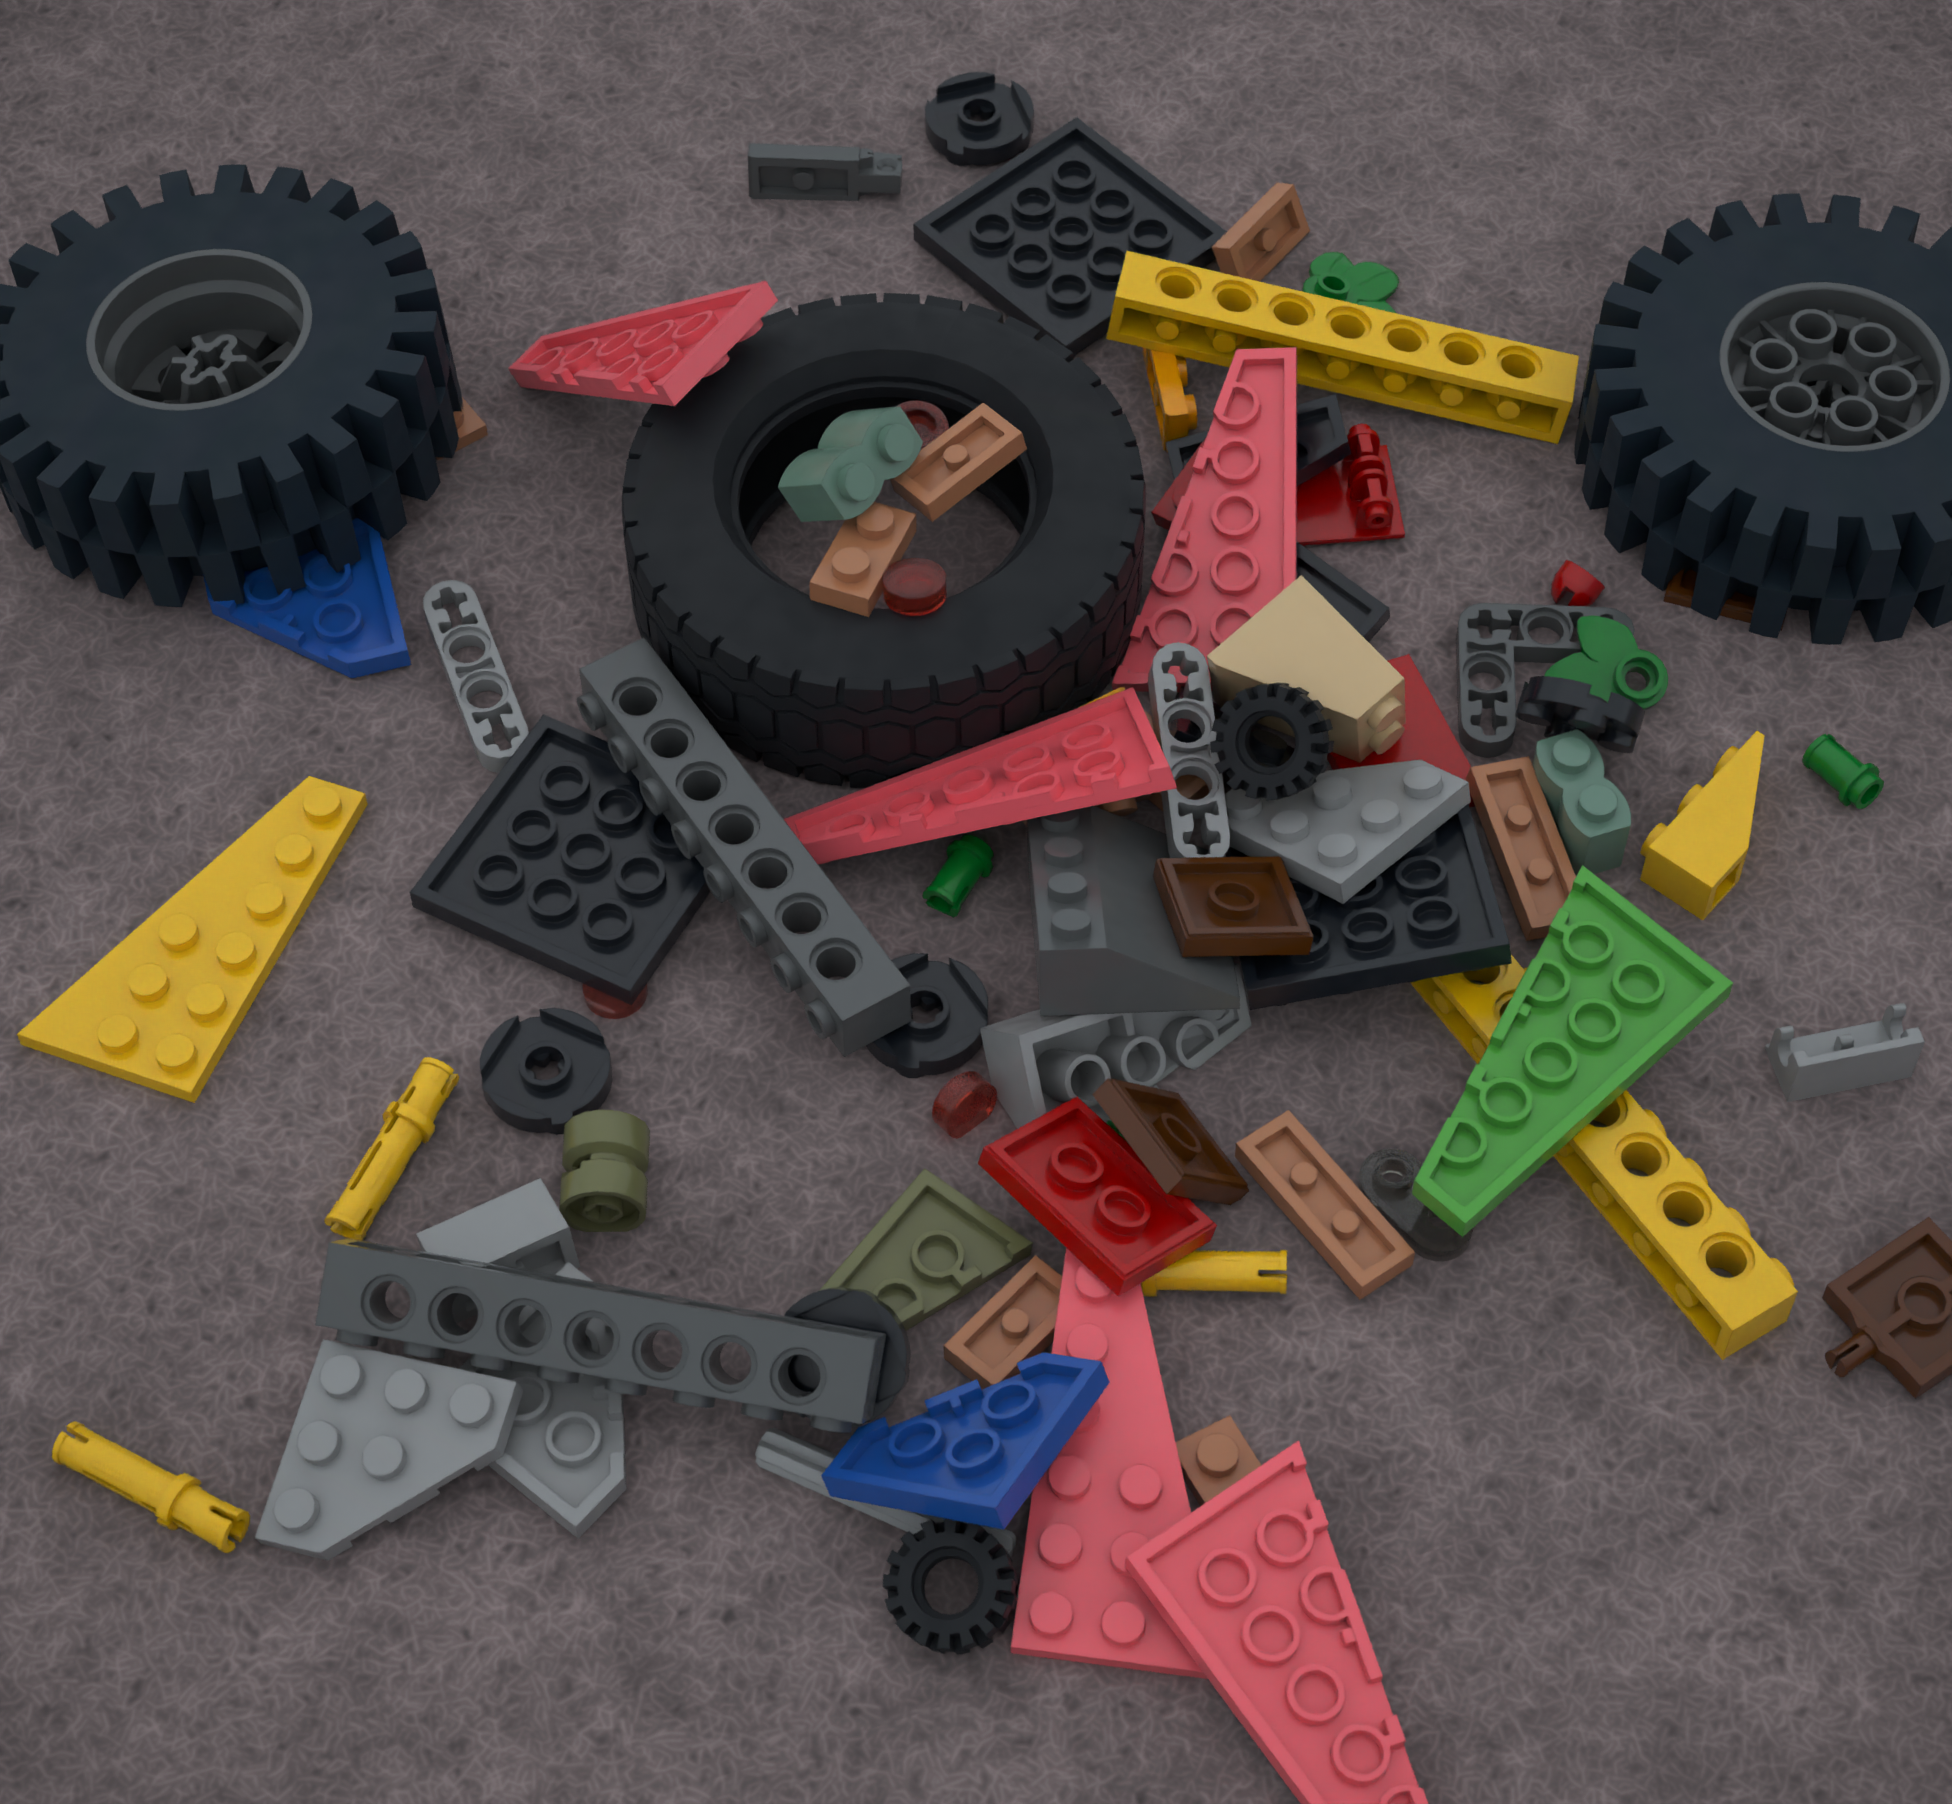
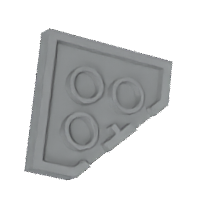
M1423 760L1327 770L1316 777L1317 782L1309 788L1278 800L1266 801V798L1253 799L1245 796L1246 791L1242 789L1234 790L1232 788L1225 794L1230 831V847L1250 857H1281L1289 877L1342 904L1471 802L1468 781Z
M569 1262L555 1274L592 1281ZM526 1305L519 1315V1329L527 1340L539 1343L546 1330L544 1317L536 1308ZM592 1318L585 1331L587 1344L594 1352L607 1355L614 1343L613 1331L602 1319ZM469 1358L459 1369L517 1381L524 1390L503 1456L488 1466L579 1539L627 1490L623 1394L606 1390V1378L580 1373L578 1383H564L537 1377V1365L512 1361L510 1371H500L470 1365Z
M323 1339L255 1539L263 1545L327 1561L352 1547L351 1541L385 1520L389 1523L394 1522L439 1495L438 1488L473 1467L479 1471L501 1458L524 1390L517 1381Z

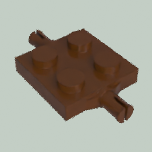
M1928 1217L1826 1286L1822 1297L1823 1300L1847 1324L1853 1335L1833 1350L1825 1353V1359L1829 1368L1833 1369L1837 1366L1834 1372L1837 1376L1844 1378L1850 1371L1868 1359L1874 1358L1877 1362L1883 1364L1916 1399L1952 1374V1240Z

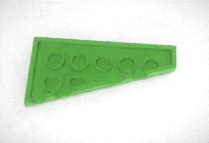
M1582 865L1562 908H1559L1549 927L1548 935L1535 959L1532 958L1499 1020L1479 1064L1475 1065L1467 1080L1465 1090L1451 1117L1447 1118L1414 1180L1412 1195L1460 1236L1464 1237L1729 998L1733 982Z

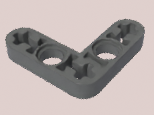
M1479 603L1467 607L1460 614L1456 633L1458 735L1461 744L1470 753L1485 758L1498 757L1506 753L1512 746L1517 717L1515 716L1514 662L1556 663L1573 653L1581 652L1579 642H1571L1573 628H1577V620L1582 616H1601L1618 621L1627 626L1634 636L1635 629L1632 620L1625 613L1608 607ZM1511 625L1519 626L1516 640H1510ZM1477 626H1488L1489 632L1492 634L1491 638L1480 637ZM1540 627L1550 628L1561 639L1553 644H1542L1533 640L1529 632ZM1477 673H1490L1496 676L1502 684L1496 689L1484 690L1474 686L1469 678ZM1482 708H1493L1492 727L1493 730H1496L1495 735L1483 734V729L1480 726Z

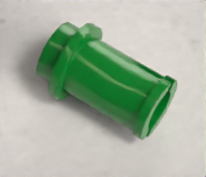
M1823 734L1810 744L1803 755V765L1808 769H1812L1839 792L1838 799L1844 806L1852 803L1856 808L1863 809L1870 805L1883 789L1884 781L1879 777L1880 771L1878 767L1872 763L1863 764L1839 744L1831 734H1828V736Z
M963 835L960 840L950 842L946 850L947 860L922 895L923 899H927L926 904L929 907L953 918L959 914L961 906L980 877H988L993 869L991 860L994 857L992 849L983 840L972 835Z

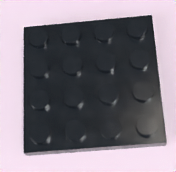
M1077 117L913 224L914 241L1005 314L1040 330L1041 338L1047 334L1072 351L1073 357L1107 334L1126 251L1203 268L1216 259L1212 246L1227 232Z
M543 714L410 891L412 906L420 911L632 1005L711 891L704 877V867L695 856L688 859L683 855L674 840L671 823L663 813L656 816L651 812L641 794L639 780L631 770L626 773L620 770L611 755L608 742Z
M1469 804L1344 904L1289 877L1314 936L1310 954L1239 956L1250 1010L1283 1006L1293 1002L1338 994H1349L1360 990L1399 983H1410L1427 978L1511 964L1510 943ZM1230 846L1226 857H1250Z

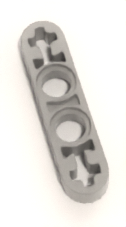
M442 581L433 585L423 598L426 623L477 759L484 768L491 772L500 773L529 734L528 727L476 593L471 586L462 581ZM453 602L456 608L459 609L462 625L452 628L448 612L443 609V605ZM475 646L484 650L483 656L471 663H461L452 658L453 654L463 647ZM481 691H494L502 696L501 700L490 708H477L469 703L470 699ZM499 723L502 724V730L506 740L511 743V748L500 751L498 745L494 743L491 726Z
M1178 642L1167 644L1159 649L1154 656L1148 675L1153 730L1170 766L1174 780L1183 775H1196L1205 781L1209 789V794L1203 799L1198 800L1187 799L1177 789L1161 791L1168 853L1170 858L1226 857L1230 845V831L1222 773L1219 774L1215 766L1220 761L1217 752L1211 753L1210 742L1216 740L1217 732L1211 731L1215 715L1208 665L1204 655L1197 648ZM1170 666H1180L1182 675L1188 676L1183 691L1184 698L1174 700L1177 687L1174 675L1168 673ZM1179 718L1189 719L1199 726L1202 737L1196 742H1180L1170 734L1168 724ZM1203 818L1200 825L1201 839L1203 844L1210 845L1206 855L1197 854L1195 845L1188 844L1194 828V819Z

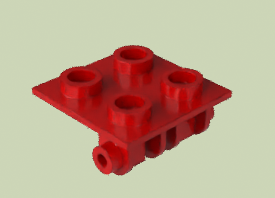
M1356 424L1349 429L1347 437L1351 455L1297 487V542L1302 546L1405 538L1387 445H1380L1378 433L1372 430L1369 425Z

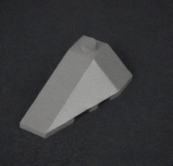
M1234 963L1240 996V1009L1040 1016V1009L980 1028L993 1092L1017 1129L1076 1096L1105 1122L1111 1120L1092 1095L1107 1078L1158 1088L1156 1084L1177 1067L1183 1066L1196 1070L1252 1026L1240 964Z

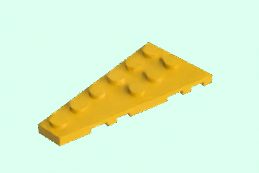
M308 776L18 1032L17 1036L20 1044L195 1103L367 807L368 803L365 793Z

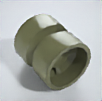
M601 1109L586 1111L573 1116L565 1124L562 1166L566 1172L562 1173L559 1210L569 1226L583 1232H627L639 1227L645 1221L648 1179L644 1173L647 1172L649 1164L650 1129L643 1120L622 1111Z

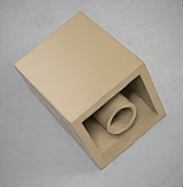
M1302 575L1207 655L1214 701L1221 708L1227 701L1237 697L1236 693L1256 685L1279 682L1288 683L1289 687L1292 688L1300 687L1309 692L1307 696L1312 701L1318 700L1325 708L1321 713L1325 720H1331L1333 730H1329L1328 735L1329 741H1334L1333 753L1360 763L1373 751L1377 754L1384 753L1399 740L1405 730L1403 727L1406 723L1405 678ZM1266 716L1257 722L1295 737L1290 725L1281 718Z

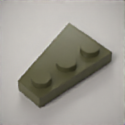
M924 1168L820 1290L833 1287L868 1290L875 1294L880 1301L890 1306L907 1331L1030 1256L1033 1243Z

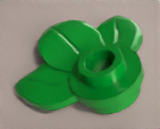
M1340 252L1324 253L1316 257L1310 264V277L1305 280L1302 292L1396 313L1385 302L1396 291L1399 284L1398 276L1389 268L1379 263L1365 261L1353 265Z
M1592 615L1582 616L1577 620V635L1581 652L1573 653L1559 660L1544 674V676L1565 678L1590 684L1592 686L1589 694L1598 696L1607 702L1611 692H1614L1632 700L1642 707L1643 710L1657 704L1665 694L1668 686V673L1663 662L1655 654L1638 649L1635 638L1627 626L1609 618ZM1630 672L1641 674L1645 678L1646 688L1640 691L1631 689L1626 683V674Z

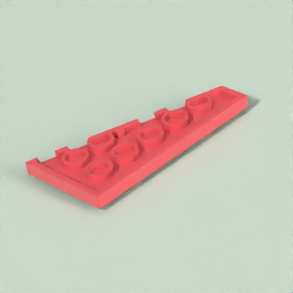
M762 281L543 335L508 369L519 386L523 388L676 406L702 378L714 374L728 363L730 358L727 352L736 343L750 338L762 328L763 322L761 318L773 307L778 299L768 283Z
M1296 347L1236 349L1213 411L1214 418L1203 448H1199L1193 464L1191 480L1185 496H1182L1153 571L1150 590L1141 614L1137 615L1130 634L1131 641L1122 665H1118L1112 681L1113 690L1119 687H1124L1125 690L1133 687L1135 692H1149L1148 675L1153 658L1158 650L1167 644L1178 642L1197 648L1204 655L1208 665L1207 655L1297 579ZM1170 666L1168 673L1174 675L1177 692H1179L1180 687L1185 686L1188 676L1182 675L1180 666Z
M1132 687L785 818L784 821L816 863L824 864L848 857L1000 825H1010L1019 821L1176 789L1177 786L1167 759Z
M1066 1248L1051 1354L1102 1361L1110 1383L1032 1490L1011 1641V1653L1208 1679L1124 1566L1127 1555L1191 1513L1141 1283L1122 1295L1117 1296Z
M1299 1440L1126 1556L1125 1568L1300 1804H1428L1423 1788L1418 1786L1404 1746L1406 1739L1397 1714L1393 1715L1381 1679L1383 1675L1346 1571L1341 1569L1327 1530L1329 1524L1321 1501L1316 1500L1306 1472L1307 1462Z

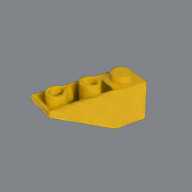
M1756 731L1740 749L1731 746L1726 750L1713 771V778L1704 787L1699 784L1694 785L1681 801L1675 819L1668 826L1662 822L1656 825L1647 836L1640 851V854L1646 857L1640 880L1701 920L1706 918L1740 879L1749 848L1765 737L1759 731Z

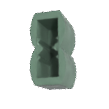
M901 406L850 411L836 418L827 427L817 449L802 453L789 464L780 479L778 488L801 522L851 519L862 514L873 504L882 489L884 480L899 476L912 465L921 450L923 441Z
M1578 729L1537 741L1532 765L1575 875L1577 876L1582 865L1593 874L1620 867L1630 831L1631 812L1622 792L1604 777V763L1598 748L1589 737Z

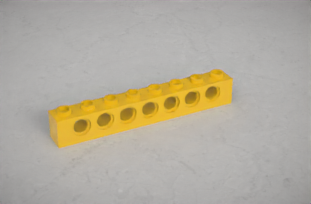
M1126 251L1106 336L1108 340L1164 353H1172L1177 356L1230 368L1236 349L1296 347L1297 384L1554 444L1559 443L1573 404L1579 356L1131 251Z
M1512 955L1511 964L1410 982L1477 1064H1479L1490 1044L1491 1036L1527 968H1522ZM1470 980L1481 981L1485 984H1475L1470 982ZM1627 1090L1593 1119L1605 1124L1607 1127H1596L1588 1124L1553 1155L1722 1360L1788 1320L1798 1291L1794 1287L1793 1279L1787 1268L1778 1259L1767 1256L1751 1237L1750 1229L1742 1215L1734 1208L1726 1207L1708 1186L1707 1178L1701 1167L1691 1158H1684L1667 1138L1666 1131L1659 1118L1651 1110L1642 1109ZM1626 1169H1638L1645 1172L1648 1176H1637ZM1667 1218H1679L1691 1226H1678ZM1710 1268L1724 1269L1734 1277L1718 1276Z

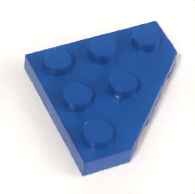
M358 518L353 519L352 522L361 560L351 566L349 563L344 565V570L337 573L327 562L326 557L320 554L317 549L298 556L305 582V587L291 591V588H288L278 595L268 567H263L245 572L243 587L245 594L244 603L236 604L235 600L214 602L204 577L208 601L214 615L351 679L411 665L380 532Z
M1042 1352L1017 1363L1021 1374L981 1389L978 1379L924 1400L928 1409L927 1412L889 1427L885 1417L860 1426L821 1475L831 1497L1004 1530L1110 1383L1102 1361Z

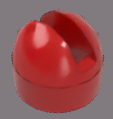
M1565 560L1551 583V595L1556 604L1567 592L1574 593L1568 606L1590 607L1605 589V586L1597 578L1569 560Z

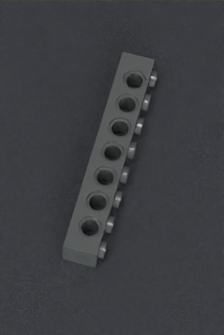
M643 637L580 668L582 695L577 697V704L584 721L591 730L595 731L600 728L607 737L609 750L620 770L624 773L631 770L639 780L641 794L651 812L656 816L663 813L671 823L674 840L683 855L688 859L695 856L704 867V877L710 891L720 903L728 900L737 912L739 927L748 943L754 948L761 945L769 955L772 971L783 990L787 993L795 991L804 1002L806 1017L817 1036L822 1040L830 1037L845 1057L911 1022L910 984L647 640ZM765 887H775L771 889H763ZM800 931H807V932H809V933H806V934H796V932H800ZM835 976L845 977L844 979L840 980L828 979L830 977Z
M351 1238L329 1242L315 1323L316 1326L337 1329L336 1340L343 1343L377 1346L379 1337L404 1341L402 1352L409 1355L426 1358H444L445 1349L471 1353L469 1364L480 1368L510 1371L512 1361L537 1365V1377L546 1380L578 1383L581 1373L606 1378L605 1389L617 1393L646 1395L647 1386L674 1390L672 1401L679 1404L713 1408L715 1399L719 1398L741 1402V1414L767 1420H782L785 1410L811 1415V1427L840 1433H850L853 1423L863 1424L873 1417L886 1338L884 1333ZM392 1282H397L404 1286L410 1296V1309L403 1319L394 1316L386 1305V1291ZM459 1294L470 1297L478 1310V1319L471 1331L458 1326L452 1316V1304ZM526 1305L536 1308L544 1317L546 1330L539 1343L527 1340L519 1329V1315ZM592 1318L602 1319L613 1331L614 1343L607 1355L594 1352L587 1344L585 1331ZM660 1330L673 1333L681 1343L682 1357L676 1367H668L661 1364L654 1355L653 1340ZM727 1342L737 1343L743 1346L749 1353L751 1369L745 1379L740 1380L730 1377L721 1366L720 1355ZM794 1355L808 1356L817 1364L820 1371V1382L815 1391L805 1392L792 1384L788 1375V1367Z

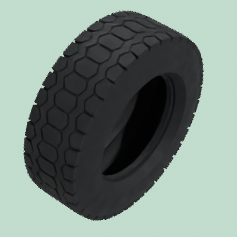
M876 293L840 296L841 306H836L832 297L798 305V315H795L790 307L761 318L763 322L762 328L750 338L736 343L727 352L730 358L728 363L714 374L702 378L676 406L651 405L642 419V426L638 427L629 451L623 483L621 509L633 612L636 616L635 620L641 638L644 637L722 740L725 739L726 745L729 748L755 762L763 758L764 766L795 777H799L804 768L806 780L842 786L845 776H848L850 787L867 788L886 781L888 778H894L1066 713L1097 699L1109 684L1111 676H1114L1118 665L1127 651L1131 640L1130 634L1139 611L1142 595L1146 486L1139 447L1128 419L1122 412V407L1105 384L1101 385V379L1079 357L1074 359L1072 351L1047 334L1041 338L1040 330L1011 316L1003 322V313L972 303H969L966 310L963 311L962 301L927 295L925 304H920V294L884 293L883 302H877ZM982 403L989 406L1023 434L1027 450L976 488V490L992 500L1008 516L1020 537L1013 550L995 570L961 593L943 600L917 606L888 609L874 608L870 616L866 617L810 600L809 595L790 586L771 572L751 547L764 522L786 501L778 488L786 468L802 453L817 449L827 427L844 413L855 410L901 406L923 441L921 450Z

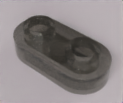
M1383 1149L1372 1153L1365 1159L1360 1168L1358 1188L1419 1256L1431 1261L1442 1262L1462 1255L1471 1242L1473 1228L1462 1237L1450 1226H1435L1429 1219L1438 1216L1412 1195L1414 1180L1423 1164L1410 1153L1399 1149ZM1396 1173L1403 1180L1400 1182H1390L1382 1175Z

